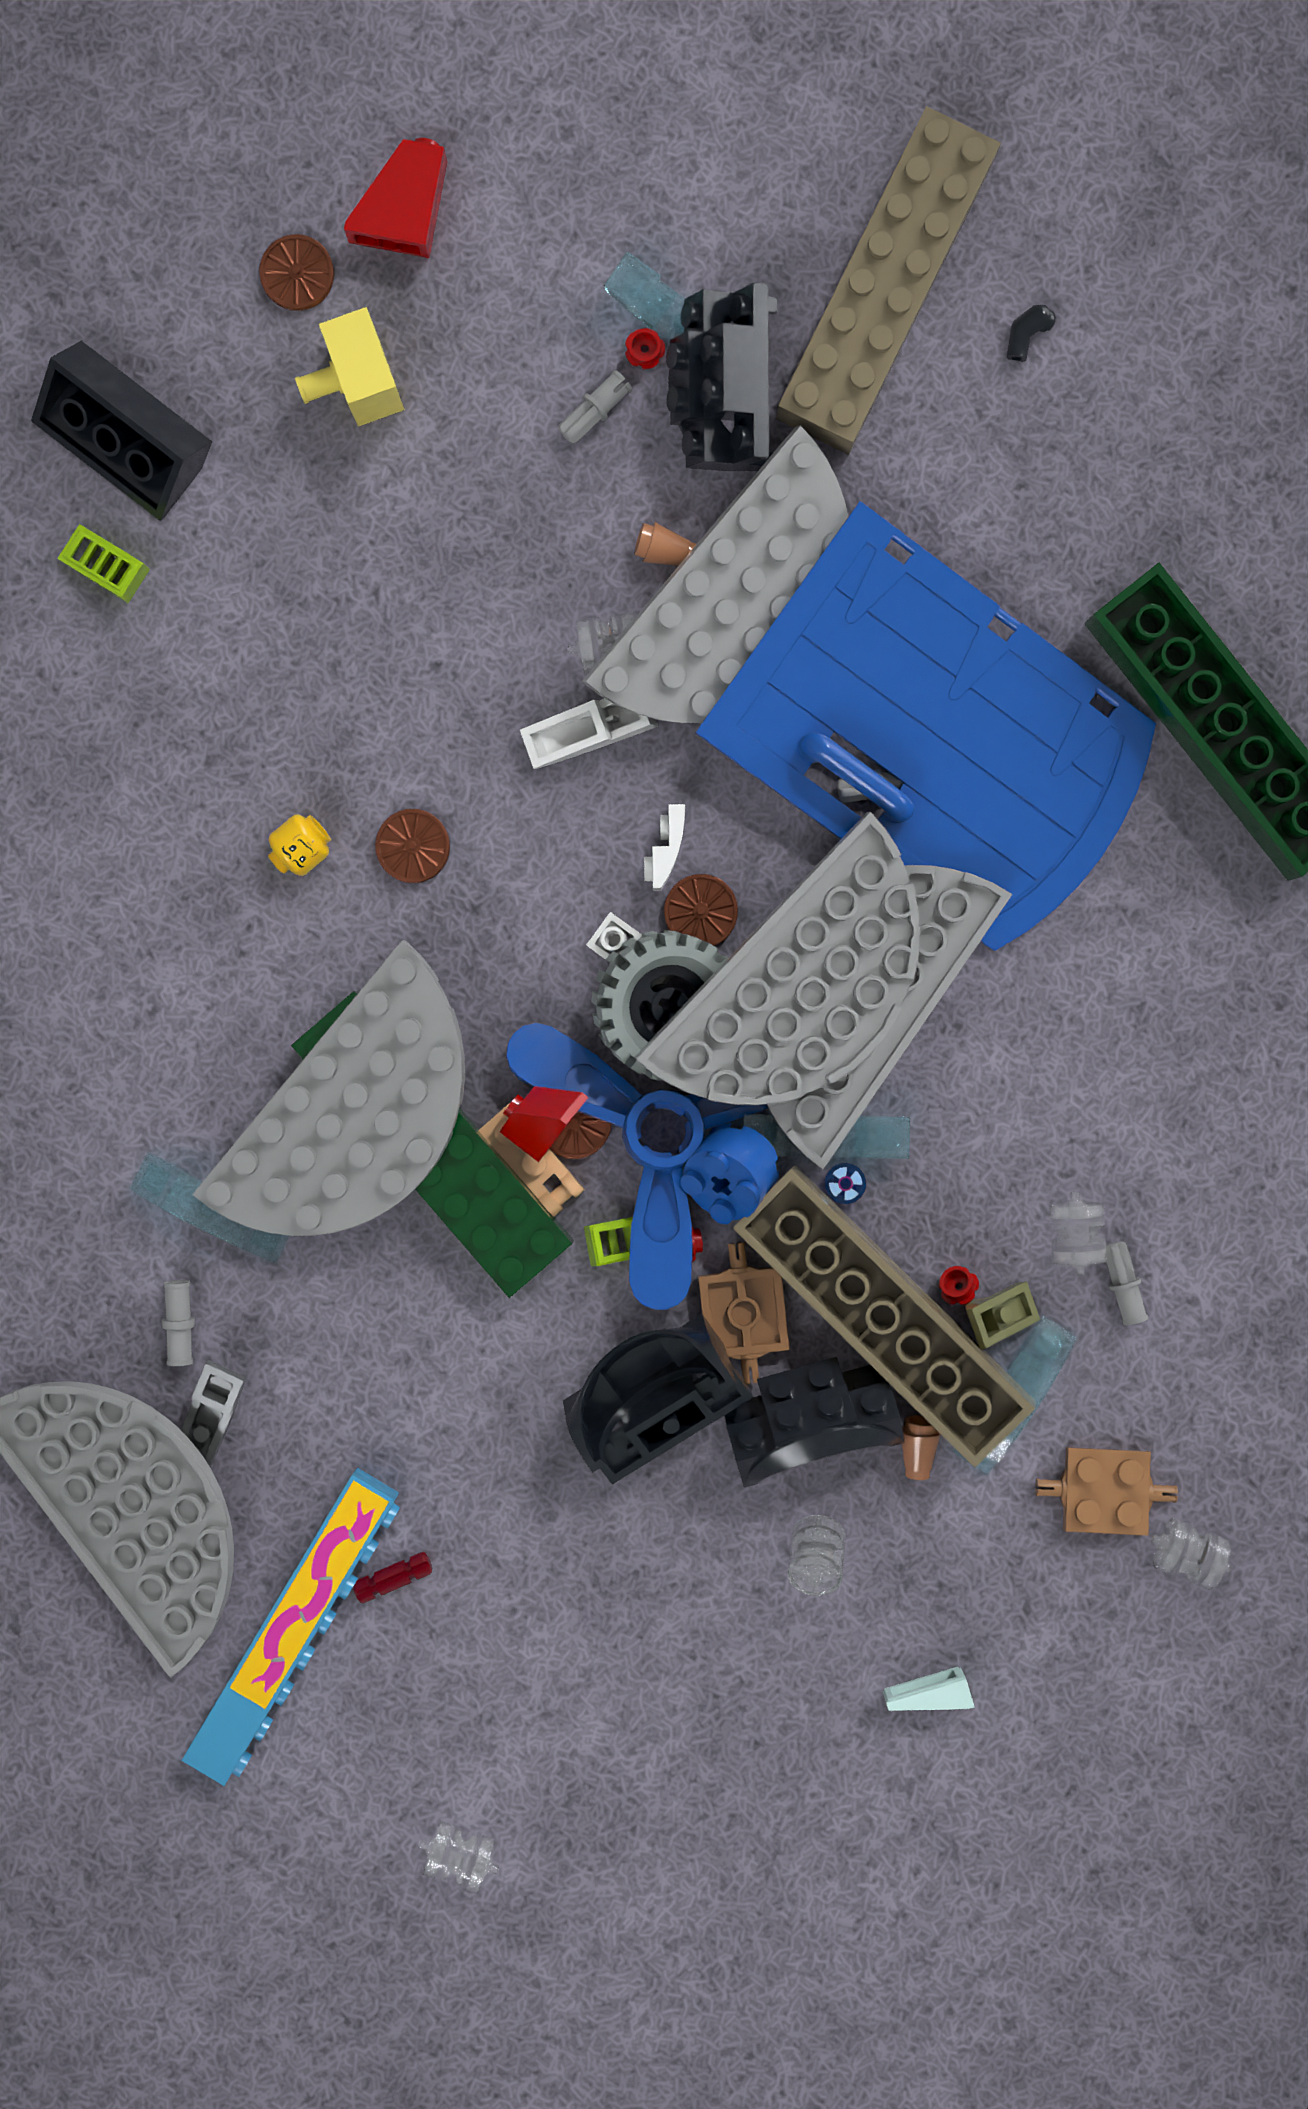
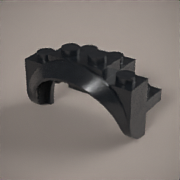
M751 283L735 292L702 289L684 299V305L681 310V324L684 327V332L670 339V345L666 353V363L669 368V390L666 403L670 411V425H678L683 434L682 451L686 459V468L716 471H759L774 453L769 452L768 314L777 313V298L768 297V284ZM721 420L734 421L732 433Z
M703 1314L679 1328L648 1331L623 1341L597 1363L586 1379L582 1389L564 1399L563 1405L569 1434L583 1460L592 1472L601 1469L613 1485L749 1401L753 1396L750 1388L729 1361L724 1343ZM698 1373H704L700 1378L696 1376ZM622 1418L623 1425L614 1430L613 1432H611L615 1425L618 1423V1421Z
M837 1357L758 1378L757 1382L761 1395L753 1397L724 1415L744 1488L757 1485L762 1480L782 1471L829 1456L869 1447H892L904 1443L900 1414L889 1382L871 1364L842 1372Z

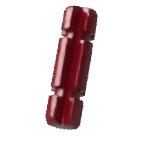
M420 1552L409 1557L410 1560L408 1562L402 1560L374 1572L372 1578L367 1575L358 1579L353 1586L357 1600L364 1604L375 1599V1595L378 1593L382 1596L412 1583L411 1580L414 1577L419 1580L432 1573V1564L428 1555L425 1552Z

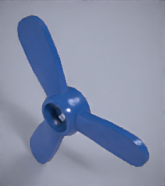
M539 1023L522 1026L513 1033L507 1046L506 1059L511 1072L520 1081L532 1088L538 1086L584 1093L589 1098L578 1112L622 1128V1139L626 1151L637 1164L643 1166L631 1224L629 1282L633 1295L643 1306L654 1310H667L678 1305L688 1295L692 1282V1223L687 1193L680 1185V1179L683 1176L682 1167L685 1166L688 1159L703 1142L704 1130L763 1111L768 1108L767 1104H730L712 1101L691 1093L685 1096L675 1090L657 1089L641 1095L596 1054L560 1031ZM654 1106L656 1109H669L679 1116L684 1115L687 1118L684 1140L678 1147L679 1155L672 1156L670 1152L659 1153L651 1150L646 1145L641 1146L638 1139L642 1138L641 1125L643 1119L648 1114L647 1107Z

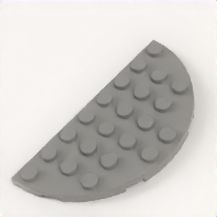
M801 425L796 426L582 680L583 683L598 695L623 709L656 720L678 723H702L848 518L842 491L828 460Z
M866 812L634 1057L637 1061L669 1084L691 1094L712 1101L730 1104L761 1105L800 1098L804 1094L817 1090L828 1083L832 1084L856 1068L876 1049L899 1017L902 1010L901 1005L906 997L910 981L914 979L919 955L920 923L913 883H910L906 868L900 858L901 853L886 829L871 812Z
M932 865L905 866L910 883H913L919 909L920 942L915 976L910 981L906 997L901 1005L902 1010L899 1017L876 1049L856 1068L839 1080L806 1093L800 1098L767 1104L774 1119L786 1136L806 1157L820 1168H825L1012 896L1011 893L988 880L967 872Z
M406 940L399 943L192 1194L194 1197L222 1216L249 1228L289 1236H314L350 1229L378 1217L411 1194L430 1174L450 1142L459 1107L463 1101L465 1055L462 1035L453 1008L451 1009L448 999L438 983V977L423 957Z
M62 1381L30 1385L1 1396L0 1454L171 1678L186 1666L205 1645L219 1622L231 1588L234 1570L233 1531L228 1507L211 1468L189 1438L168 1418L146 1403L115 1389L92 1383Z

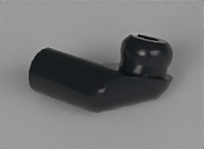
M1033 305L1016 318L1011 325L1006 358L1021 362L1026 361L1030 337L1038 331H1050L1056 322L1055 313L1048 309L1046 305Z

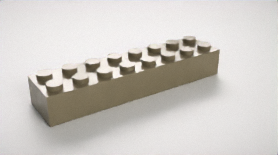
M926 106L778 405L777 420L793 428L801 425L811 437L848 455L850 454L995 161L1001 142Z
M796 1165L765 1195L752 1215L749 1217L744 1216L733 1227L771 1267L975 1468L1035 1410V1400L983 1349H980L979 1345Z

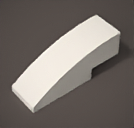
M604 698L599 701L592 700L520 729L532 766L534 769H538L658 727L656 719L623 709Z

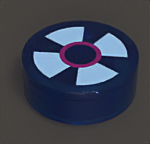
M845 1162L838 1163L832 1166L826 1173L824 1187L828 1196L835 1202L851 1204L859 1200L864 1194L866 1178L857 1166Z

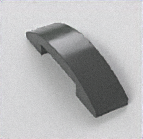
M208 1360L191 1397L193 1401L181 1431L200 1451L211 1468L234 1415L246 1377Z

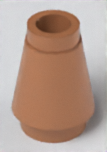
M656 522L653 525L643 523L637 538L634 555L642 557L645 563L679 566L696 546V543L690 542V540Z
M922 1415L908 1416L905 1418L904 1425L902 1426L905 1476L913 1480H927L930 1478V1471L941 1434Z

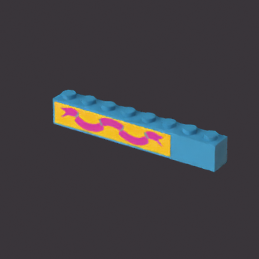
M359 1468L354 1471L181 1761L225 1786L231 1774L240 1777L252 1754L245 1750L253 1738L258 1741L262 1740L274 1720L267 1716L274 1702L282 1706L294 1686V1683L290 1682L288 1678L295 1667L302 1671L304 1670L316 1649L309 1645L316 1632L322 1635L326 1633L337 1614L330 1609L337 1596L344 1600L347 1598L358 1579L351 1574L359 1560L367 1564L379 1544L378 1541L373 1539V1536L380 1525L388 1529L400 1509L398 1505L394 1504L399 1492Z

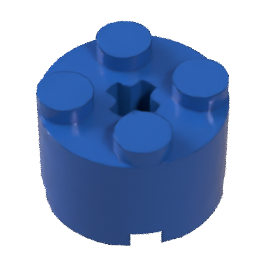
M721 1124L713 1128L686 1162L683 1176L680 1179L682 1189L691 1195L694 1201L709 1212L711 1217L720 1224H729L732 1220H741L744 1216L749 1217L752 1215L779 1178V1171L777 1172L775 1164L778 1157L774 1147L762 1134L746 1126L741 1130L729 1128L731 1124Z

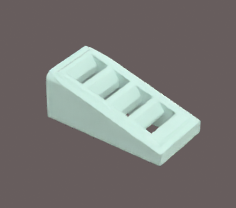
M959 1667L884 1688V1691H882L889 1711L975 1708L966 1677Z

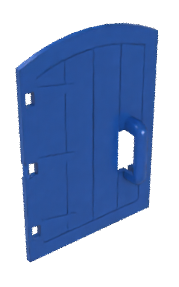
M859 501L695 734L841 840L862 817L804 776L812 763H821L884 810L877 820L886 829L898 847L904 866L932 865L967 872L988 880L1011 893L1012 896L980 941L992 951H996L1026 933L1054 911L1081 884L1101 859L1120 829L1137 794L1149 759L1156 723ZM891 539L912 554L904 564L885 551ZM993 616L1014 631L1006 641L987 627L992 621ZM1095 692L1115 707L1107 717L1089 704ZM836 733L903 783L898 789L831 740L832 734Z

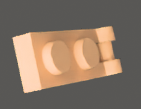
M507 1105L478 1131L532 1191L546 1210L555 1217L563 1210V1203L571 1196L577 1198L585 1189L550 1149L538 1163L499 1132L508 1120V1117L503 1114L508 1107ZM555 1174L562 1183L550 1193L543 1183Z

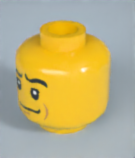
M295 814L270 834L268 841L273 851L268 854V857L283 874L290 870L298 876H304L328 856L330 850L327 843L331 841V838L313 816L309 815L305 818Z

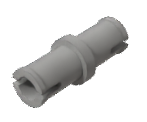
M189 1280L164 1282L166 1318H163L161 1323L162 1329L166 1330L168 1366L193 1364L191 1328L195 1327V1317L191 1316Z

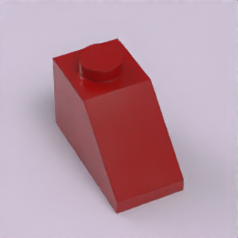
M534 1086L525 1098L518 1094L503 1112L508 1117V1120L499 1132L539 1163L589 1097L582 1092Z

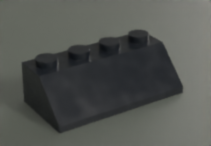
M82 340L50 357L31 422L155 518L162 521L201 471L212 441Z

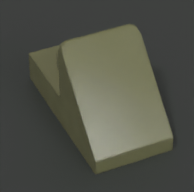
M1027 1281L1015 1283L989 1297L973 1299L970 1303L966 1304V1311L980 1349H986L1041 1320Z

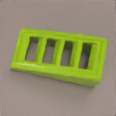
M80 524L57 558L128 604L150 570L135 557ZM86 538L91 542L80 560L76 561L72 557L83 539ZM99 546L104 550L92 569H89L86 565ZM112 554L116 559L103 577L99 573ZM123 563H126L129 566L118 584L112 583Z
M633 1217L584 1226L591 1266H602L629 1260ZM623 1228L627 1249L625 1252H620L616 1234V1229ZM606 1231L609 1255H603L599 1232Z

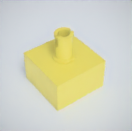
M367 307L320 323L319 326L332 361L329 362V367L301 377H295L304 403L307 404L309 401L340 391L341 394L345 395L347 404L358 427L403 411L402 401Z

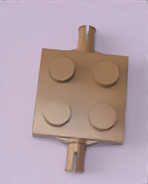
M737 1242L738 1259L736 1257L735 1243H728L731 1268L720 1273L698 1275L702 1314L724 1343L727 1356L741 1360L742 1376L745 1383L750 1384L749 1367H751L753 1383H758L757 1358L769 1352L790 1350L782 1276L773 1267L758 1269L747 1266L745 1242Z
M1066 1447L1065 1469L1060 1480L1036 1478V1486L1052 1488H1035V1495L1060 1497L1063 1506V1530L1066 1532L1148 1536L1149 1511L1153 1501L1177 1503L1178 1496L1162 1493L1178 1494L1177 1485H1153L1150 1476L1151 1452Z

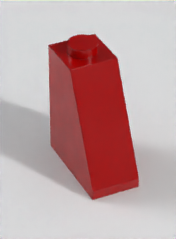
M416 138L415 141L403 139L346 219L344 231L350 244L430 258L448 163L445 148L428 138Z

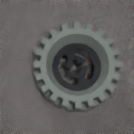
M664 930V933L654 931L642 933L643 938L639 940L630 938L622 943L625 949L619 954L613 951L606 959L610 963L606 971L599 970L595 980L600 982L598 992L592 991L591 1000L597 1008V1013H592L594 1024L601 1030L599 1036L604 1045L610 1048L612 1054L629 1068L658 1081H662V1079L634 1058L657 1034V1032L650 1031L643 1023L640 1016V1003L644 1001L647 1013L666 1024L688 999L684 993L667 984H657L650 988L651 982L665 975L680 976L689 985L693 996L728 959V957L717 952L718 949L710 943L688 934ZM661 998L669 999L674 1003L671 1011L668 1009L663 1010L658 1005Z

